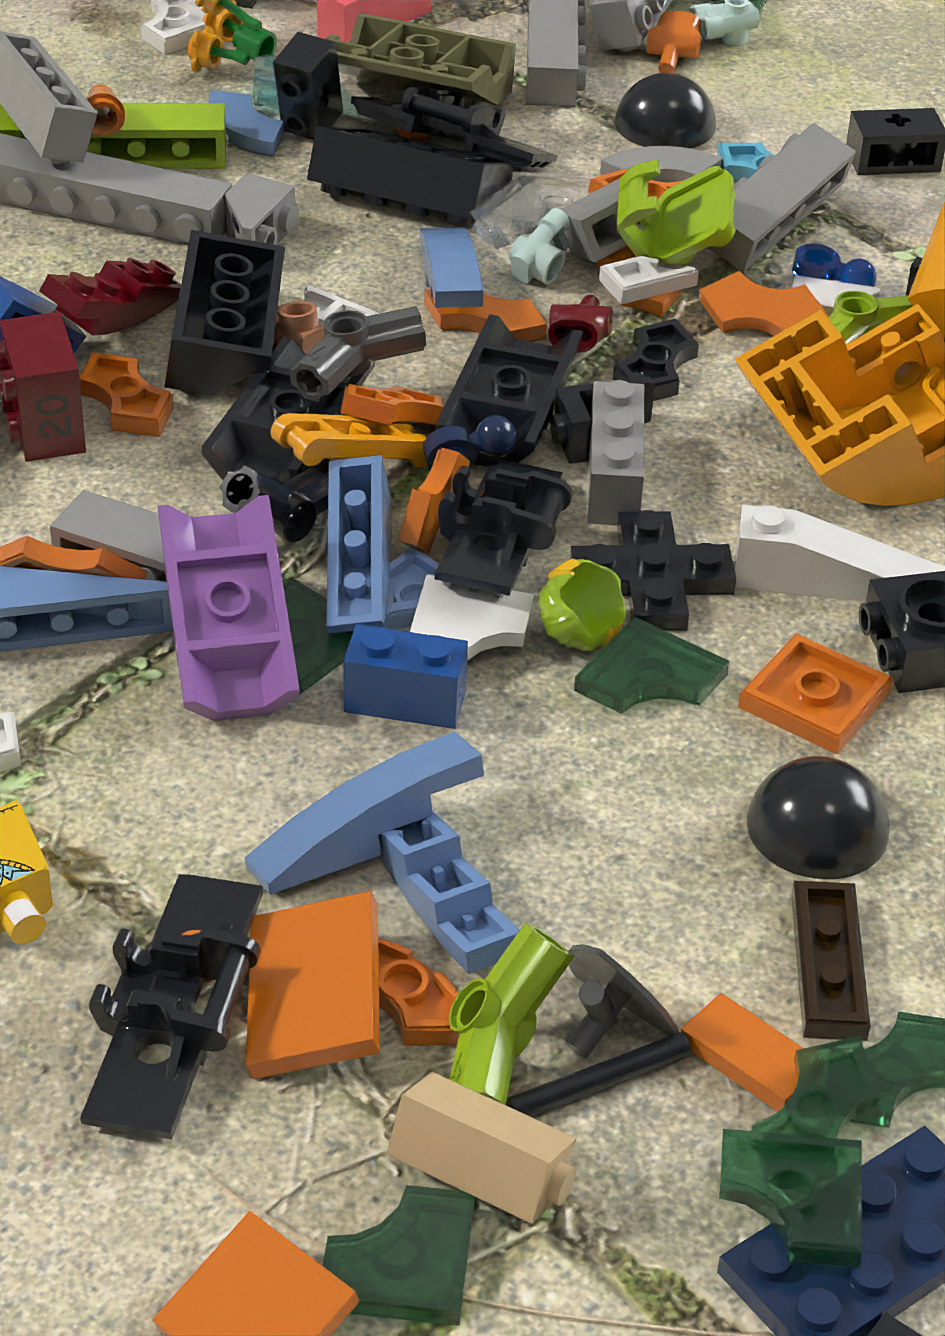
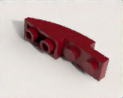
M128 258L126 262L106 260L100 273H95L94 277L84 276L77 272H70L69 275L48 274L39 292L57 304L55 308L57 311L93 336L123 331L164 311L179 300L181 283L174 279L176 275L174 270L157 260L142 263L136 259Z

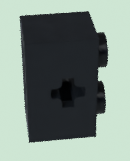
M297 32L273 61L280 120L284 123V132L314 140L316 126H332L343 113L337 48L334 41Z
M935 108L851 111L846 145L856 151L852 164L857 175L941 172L945 153V127Z

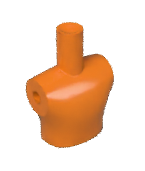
M667 11L661 14L656 27L649 29L647 54L661 56L658 67L660 73H674L678 58L699 57L701 48V20L697 15L684 11Z

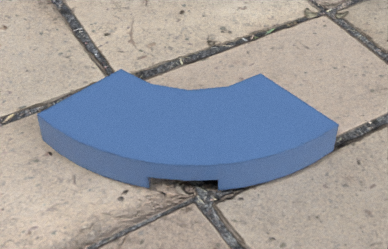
M211 90L209 103H225L226 135H228L229 142L253 153L274 156L284 135L283 121L269 118L258 112L253 106V98L250 94Z

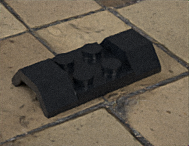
M489 314L436 423V430L446 426H459L471 434L476 432L479 423L486 417L492 415L503 416L511 421L516 430V441L513 448L501 456H490L483 451L479 452L474 464L489 467L493 459L521 462L535 451L543 430H547L551 415L554 413L556 388L565 387L568 381L572 362L583 339V331L572 330L557 344L550 346L516 339L498 315Z
M283 337L272 351L270 365L254 375L201 446L203 457L222 480H224L228 471L240 470L245 465L268 477H275L282 482H286L292 477L299 475L306 465L294 456L293 448H283L272 439L270 432L273 423L278 417L287 413L345 415L341 414L345 387L349 384L362 386L375 367V361H372V366L367 372L358 376L345 377L329 395H326L320 402L304 399L301 392L291 384L290 370L305 354L292 338Z

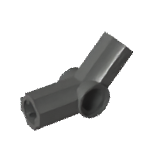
M417 306L371 316H365L363 313L353 310L332 313L323 322L325 336L290 370L291 384L301 392L304 399L320 402L345 377L358 376L367 372L372 366V361L423 351L426 346V335Z

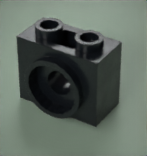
M945 571L870 579L866 603H861L859 607V623L863 634L870 636L877 650V659L881 670L888 672L894 678L893 683L898 693L944 688Z

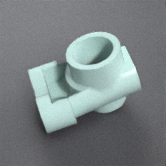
M725 0L724 4L711 5L710 3L691 5L689 8V12L697 15L701 20L700 34L704 40L717 38L721 43L731 46L747 43L750 29L757 28L760 21L759 10L748 0Z
M552 208L539 221L538 227L529 237L521 235L515 240L510 249L509 259L511 260V275L517 281L528 284L535 278L549 285L558 277L565 262V251L569 248V240L564 232L570 227V219L564 211Z

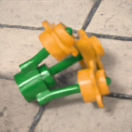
M195 0V5L199 8L202 7L201 10L205 13L203 23L207 26L202 32L195 31L188 43L187 52L189 59L192 60L191 69L193 72H200L201 67L216 68L221 58L231 59L247 65L250 60L264 64L272 57L277 44L276 35L262 28V22L249 16L239 8L235 0ZM223 41H232L233 46L237 49H224Z

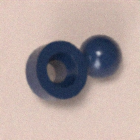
M492 415L483 419L479 423L476 432L471 434L459 426L439 428L432 432L423 444V454L428 469L431 470L438 449L441 450V448L460 452L470 461L469 469L474 465L477 453L483 451L490 456L504 455L515 444L516 430L511 421L499 415Z

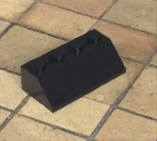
M191 230L164 388L180 390L187 394L199 393L214 396L270 365L285 247Z

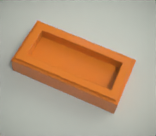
M723 993L717 995L687 1022L680 1031L687 1037L692 1053L781 1115L791 1108L823 1075L825 1062Z

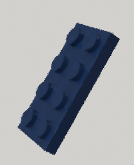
M924 1125L719 1257L717 1273L775 1336H867L885 1312L892 1317H896L945 1283V1144Z

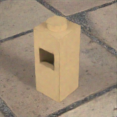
M434 1072L428 1074L402 1094L386 1152L387 1155L531 1224L552 1204L560 1206L565 1201L573 1186L577 1171L575 1166L569 1164L577 1138Z

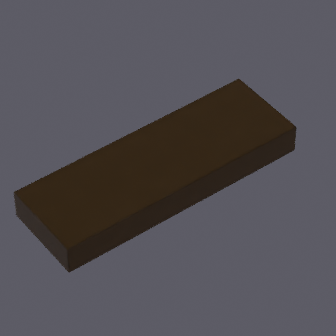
M794 880L791 897L803 1038L868 1041L871 1025L855 883Z

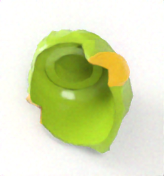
M569 559L548 574L549 581L539 592L538 604L540 606L541 621L544 623V628L551 638H555L558 643L564 644L566 648L574 647L581 651L593 652L596 648L605 647L609 641L618 635L626 617V606L621 592V580L614 571L590 560Z

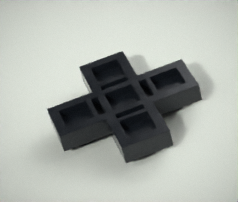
M642 510L639 512H618L617 531L620 545L594 544L571 546L570 559L590 560L611 569L618 575L621 580L622 595L628 596L633 631H687L689 610L686 595H734L736 574L730 545L711 543L677 545L671 511L655 512L652 510Z

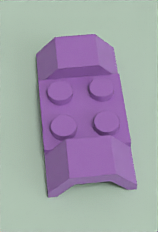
M269 495L257 496L236 513L190 517L170 505L158 506L164 567L184 708L212 721L272 714L298 697L300 689Z

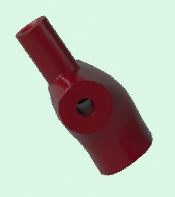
M586 295L580 304L551 305L548 336L552 346L557 344L572 330L583 331V339L577 353L586 352L594 348L598 342L609 336L612 332L613 309L611 306H600L598 298L594 295Z

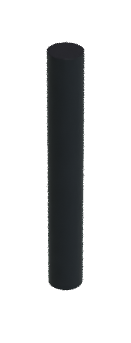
M679 1032L507 1097L506 1106L534 1117L691 1056V1046L685 1034Z

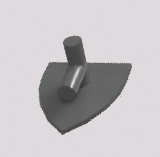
M584 944L572 945L569 952L574 958L569 967L573 975L584 982L579 989V999L587 1014L566 1042L570 1049L587 1059L623 1007L669 1036L679 1033L675 1022L659 1001L631 973L605 951Z

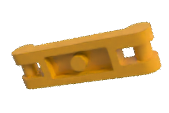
M287 413L278 417L271 427L272 439L283 448H293L294 456L306 466H315L324 457L330 460H342L382 455L383 460L407 459L418 468L427 466L423 454V444L427 436L415 434L414 427L407 421H397L388 425L348 415Z

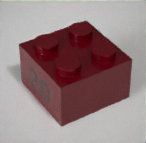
M54 312L0 320L2 340L0 341V372L2 383H0V405L2 413H6L10 442H20L25 462L86 453L79 368L61 313Z

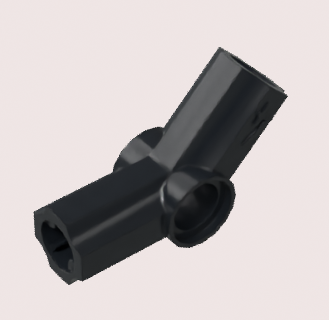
M323 459L317 465L311 466L286 482H282L275 477H268L246 465L240 470L228 471L220 485L223 494L222 506L236 513L257 496L269 495L275 534L288 542L295 543L300 541L313 528L317 515L328 509L329 461L332 460Z

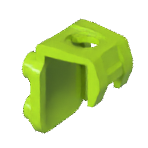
M657 159L632 166L619 179L617 231L636 257L644 256L658 259L659 264L664 262L668 265L677 264L678 266L688 264L697 252L710 246L723 247L734 237L735 226L733 225L736 192L734 191L733 176L727 170L719 166L707 168L670 187L662 194L660 199L656 196L647 197L648 181L660 175V161ZM640 221L644 226V230L639 229L635 223Z

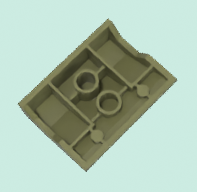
M365 13L357 15L349 43L340 41V37L331 34L326 38L336 42L339 72L356 76V79L360 82L377 83L382 81L395 84V88L402 91L419 85L442 88L449 91L448 95L453 93L472 100L474 105L475 102H487L496 106L512 93L516 43Z

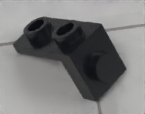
M651 377L622 380L629 383L644 384V423L650 422L655 388ZM594 383L556 388L554 415H551L550 431L554 444L561 445L569 464L589 461Z

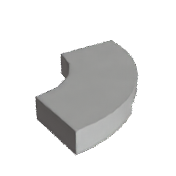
M640 147L621 151L602 159L600 174L604 175L621 169L628 170L638 163L657 159L660 161V175L652 180L669 183L684 181L713 166L722 168L723 158L707 152L683 147Z

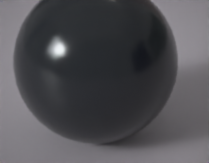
M657 73L639 80L624 94L616 111L615 126L625 139L642 147L673 146L691 149L706 143L713 137L716 129V118L708 95L697 83L679 74Z
M826 756L802 757L778 767L759 785L750 802L747 813L748 833L758 851L776 866L803 877L840 879L859 874L879 861L888 845L890 831L889 816L880 791L860 769L836 758Z

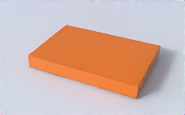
M372 890L256 915L251 925L250 938L259 944L261 954L257 964L249 969L246 1067L252 1078L258 1079L379 1054L378 904Z

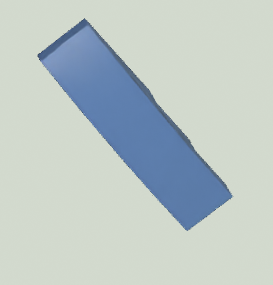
M420 228L426 285L429 286L430 295L434 298L435 308L483 307L484 290L473 242L466 228Z
M455 731L401 752L346 781L295 815L244 857L246 868L271 895L381 856L379 834L433 816L430 794L484 776L482 754Z
M434 812L433 816L379 834L381 856L379 858L410 905L440 944L467 974L495 965L520 929L493 905L490 882L462 857L460 836Z

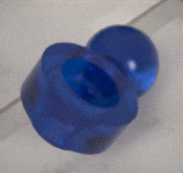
M814 243L802 245L795 252L792 265L794 276L798 275L830 281L837 280L843 283L874 287L876 284V269L872 263L865 259L856 258L847 263H842L839 254L828 246Z

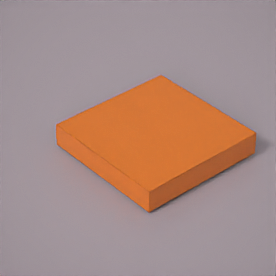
M796 633L742 690L738 708L832 753L838 754L891 693L894 678Z
M249 1211L152 1321L156 1328L165 1336H331L360 1301L355 1290L252 1211Z

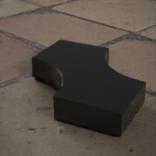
M677 319L635 328L633 344L637 350L630 357L616 362L613 369V380L651 377L655 385L653 401L678 395L680 380L676 370L687 361L698 357V342Z

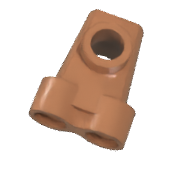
M295 301L279 305L277 308L273 345L277 346L283 337L292 338L306 355L325 336L324 326L318 322L317 306L307 301Z

